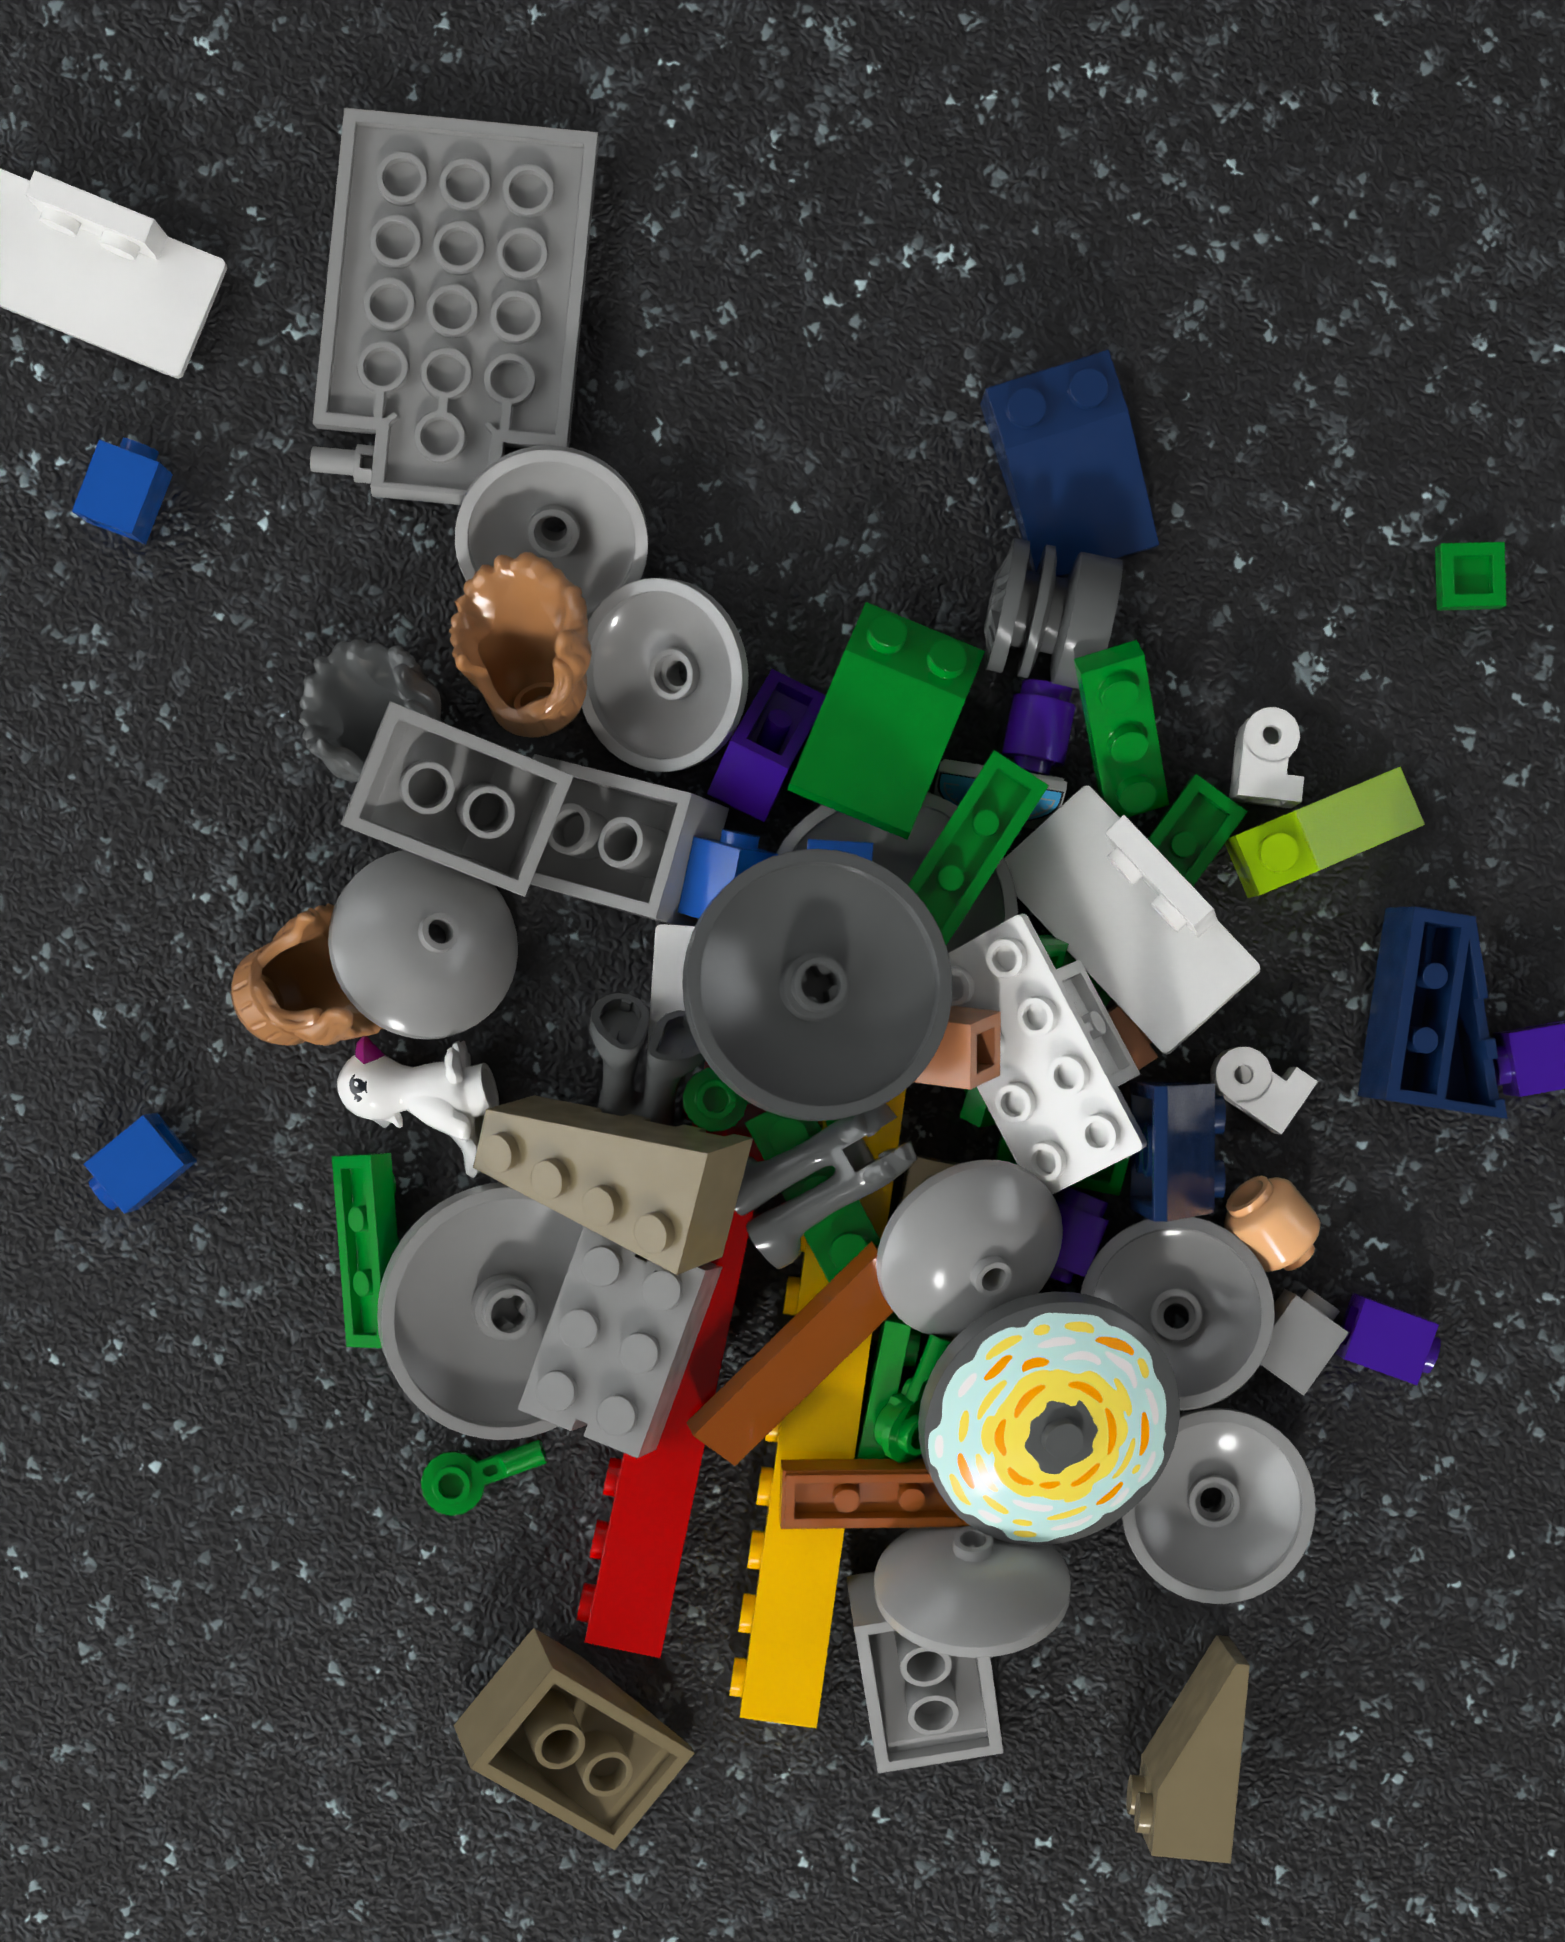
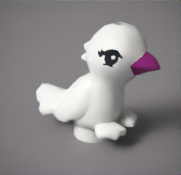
M368 1036L361 1037L356 1043L355 1055L346 1061L337 1079L338 1093L345 1107L353 1114L373 1120L383 1128L388 1127L390 1123H393L398 1128L403 1127V1118L400 1112L407 1110L426 1125L449 1135L462 1150L466 1174L474 1179L480 1176L482 1172L474 1169L473 1165L481 1134L483 1116H485L486 1109L499 1106L497 1086L489 1066L486 1063L471 1066L470 1054L468 1053L465 1041L454 1042L452 1047L447 1049L445 1060L442 1062L410 1067L385 1056Z

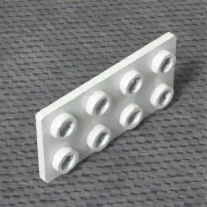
M0 169V307L177 379L183 377L227 271L225 261L222 258L168 237L153 218L35 170L31 180H27Z
M1083 786L1005 857L1013 878L1016 896L1056 939L1069 944L1067 951L1076 961H1081L1087 973L1163 1054H1170L1260 972L1259 963L1218 921L1214 908L1125 815L1120 818L1090 786Z
M1023 913L1008 919L948 953L953 985L951 1006L1001 1011L1000 1076L977 1086L1017 1165L1036 1175L1049 1189L1051 1194H1054L1146 1147L1147 1141L1118 1086L1140 1075V1072L1080 960L1055 969L1031 921Z

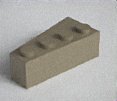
M533 1095L486 1109L473 1168L662 1268L679 1275L723 1257L753 1138L736 1134L725 1137L706 1133L705 1128L684 1124L674 1127L650 1122L651 1118L633 1114L624 1116L603 1113L601 1108Z

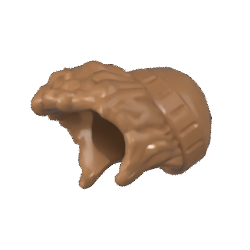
M524 552L515 559L507 555H498L494 559V566L489 564L481 565L480 569L475 571L473 578L464 583V595L455 601L458 612L451 617L450 622L452 626L449 630L451 634L450 642L454 647L452 655L455 658L458 670L484 695L492 715L505 730L523 737L548 736L560 731L574 720L586 696V671L592 656L591 644L588 641L586 601L582 597L581 588L570 582L562 570L554 568L553 564L546 558H539L532 552Z
M329 903L325 906L319 905L315 909L309 908L307 911L298 914L276 933L272 942L251 952L238 964L231 984L232 1004L241 1023L260 1040L271 1044L287 1046L297 1045L305 1041L327 1046L336 1044L340 1040L374 1035L383 1029L358 1011L347 998L336 979L328 946L330 919L335 905Z

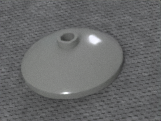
M552 445L533 446L514 451L499 458L483 470L473 481L463 498L457 516L455 549L460 569L466 581L473 578L475 571H478L481 565L489 564L494 566V559L498 555H507L515 559L524 552H532L539 558H546L553 564L554 568L561 569L570 582L581 588L582 597L585 599L587 606V620H589L596 608L611 593L624 585L641 579L648 554V527L643 508L634 490L610 465L591 454L574 448ZM557 517L564 521L566 528L560 532H552L545 527L543 522L547 518Z
M650 578L634 581L622 586L605 598L588 620V641L591 644L592 656L586 671L587 691L582 710L594 734L619 759L629 765L647 771H678L691 768L708 760L733 735L747 700L749 677L747 657L741 636L731 617L704 590L688 582L672 578ZM681 663H684L687 669V681L685 683L679 676Z
M406 850L380 857L358 872L338 897L330 919L328 933L329 955L336 979L343 992L358 1011L370 1021L387 1031L404 1037L440 1039L472 1028L489 1016L501 1003L509 990L515 974L518 958L517 933L511 912L498 889L493 884ZM430 924H436L444 930L446 935L445 943H437L431 939L428 932Z
M975 1160L949 1167L933 1175L916 1187L897 1207L880 1239L876 1269L878 1283L886 1302L905 1324L915 1330L939 1337H957L967 1326L988 1311L1017 1298L1038 1294L1049 1279L1061 1249L1063 1226L1058 1204L1049 1189L1036 1175L1017 1164L1007 1161Z
M1190 1217L1169 1222H1153L1147 1219L1126 1228L1113 1237L1099 1251L1088 1269L1081 1289V1294L1101 1298L1125 1310L1152 1335L1167 1356L1174 1371L1179 1391L1180 1410H1191L1209 1406L1235 1393L1259 1368L1271 1342L1275 1318L1274 1300L1268 1277L1262 1265L1248 1246L1237 1236L1225 1228L1204 1219ZM1178 1306L1187 1311L1189 1321L1184 1327L1174 1329L1165 1323L1164 1314L1171 1307Z
M1205 1408L1180 1415L1174 1449L1165 1469L1148 1494L1126 1515L1121 1517L1132 1552L1146 1572L1159 1584L1173 1593L1193 1601L1210 1604H1229L1248 1600L1265 1593L1281 1582L1295 1568L1302 1558L1312 1535L1316 1512L1315 1493L1309 1470L1303 1458L1290 1440L1278 1429L1261 1418L1243 1411L1228 1408ZM1211 1487L1220 1489L1222 1498L1216 1507L1204 1508L1201 1506L1200 1497L1204 1490Z
M972 1526L911 1528L887 1546L881 1554L875 1569V1599L887 1623L912 1643L950 1656L968 1658L994 1657L1028 1648L1054 1631L1064 1618L1070 1602L1071 1580L1069 1570L1061 1554L1053 1545L1014 1544L986 1535Z

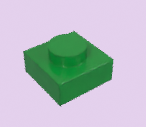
M1505 542L1441 543L1435 547L1437 611L1501 609L1506 606Z

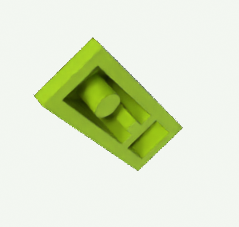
M1400 766L1227 839L1225 845L1247 898H1251L1313 874L1425 824Z

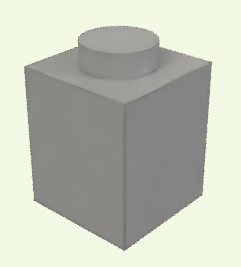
M1284 1289L1274 1303V1329L1269 1348L1261 1365L1304 1396L1349 1332L1333 1322L1340 1311L1310 1289H1307L1302 1298Z

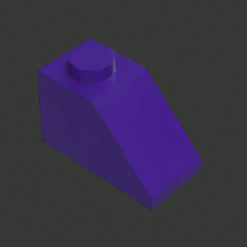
M771 669L732 736L707 794L729 804L736 810L745 812L765 822L811 733L826 695Z

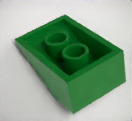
M866 602L787 790L908 840L985 651Z

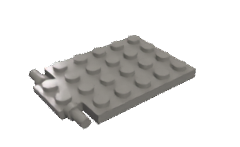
M344 108L313 425L316 429L375 434V445L357 444L355 450L313 446L310 455L311 472L353 476L356 483L370 484L372 497L461 505L467 490L478 475L490 464L505 456V447L519 449L544 445L569 447L598 160V132Z

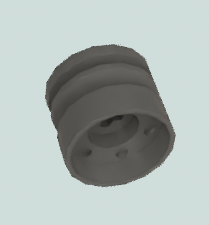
M1014 538L1008 555L996 572L983 632L986 638L987 649L985 670L1002 673L1010 646L1020 647L1017 676L1028 678L1039 652L1051 654V682L1079 689L1074 659L1108 649L1120 593L1123 560L1080 552L1073 563L1068 579L1057 577L1056 546L1047 544L1044 546L1037 572L1027 570L1030 541Z

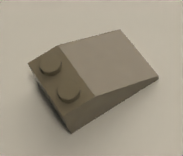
M535 1628L530 1631L453 1725L472 1770L613 1850L619 1846L695 1753L691 1745L583 1657Z
M1216 1635L1142 1753L1140 1774L1129 1776L1127 1813L1134 1815L1135 1832L1142 1833L1151 1856L1231 1864L1250 1665L1229 1636Z

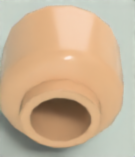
M1257 1176L1244 1182L1230 1195L1226 1203L1228 1211L1224 1220V1228L1248 1246L1259 1260L1265 1272L1277 1271L1282 1268L1286 1271H1292L1304 1265L1312 1257L1315 1251L1313 1244L1319 1235L1321 1222L1316 1212L1292 1182L1278 1177L1268 1179L1265 1176Z

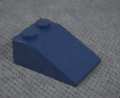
M1109 350L985 389L980 406L1023 540L1030 541L1029 559L1033 572H1037L1046 544L1056 546L1057 577L1070 574L1073 563L1080 552L1120 559L1158 547V537L1129 411Z
M1130 1081V1110L1147 1141V1145L1142 1150L1130 1155L1129 1208L1153 1222H1169L1214 1213V1199L1223 1198L1225 1193L1224 1161L1215 1159V1134H1224L1226 1106L1224 1096H1215V1083Z

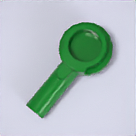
M705 1068L695 1073L687 1082L683 1092V1108L688 1118L697 1127L705 1128L710 1132L724 1131L735 1126L743 1117L747 1104H751L729 1088L711 1068Z
M930 1334L914 1377L907 1379L901 1393L891 1395L889 1402L880 1411L875 1422L874 1437L877 1444L882 1447L886 1456L898 1463H907L922 1454L919 1442L918 1420L923 1392L934 1366L951 1343V1341Z
M539 1439L482 1460L474 1454L470 1456L459 1451L443 1452L434 1457L423 1471L421 1479L422 1495L428 1505L438 1513L449 1516L464 1514L476 1506L482 1498L487 1484L547 1464L548 1460L544 1446Z

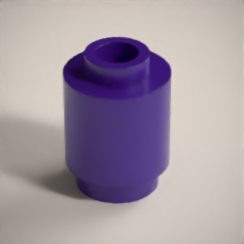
M1022 680L1020 693L1013 694L1002 755L1014 759L1013 763L1029 773L1049 776L1051 767H1064L1076 706L1070 703L1073 689L1053 684L1049 681Z
M1066 1187L1058 1191L1055 1199L1062 1218L1063 1236L1059 1257L1050 1277L1071 1284L1075 1274L1086 1276L1096 1256L1109 1222L1108 1219L1103 1218L1109 1203L1073 1188Z

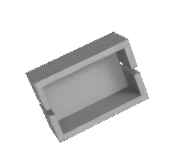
M584 1226L518 1410L569 1431L587 1425L584 1437L639 1458L657 1449L722 1266L709 1262L676 1275L649 1260L638 1257L640 1255Z

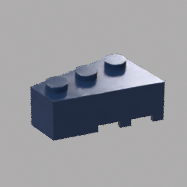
M1415 906L1385 908L1357 1096L1508 1119L1505 1099L1499 1098L1493 1062V1059L1498 1058L1495 1038L1489 1037L1484 998L1489 997L1475 916Z

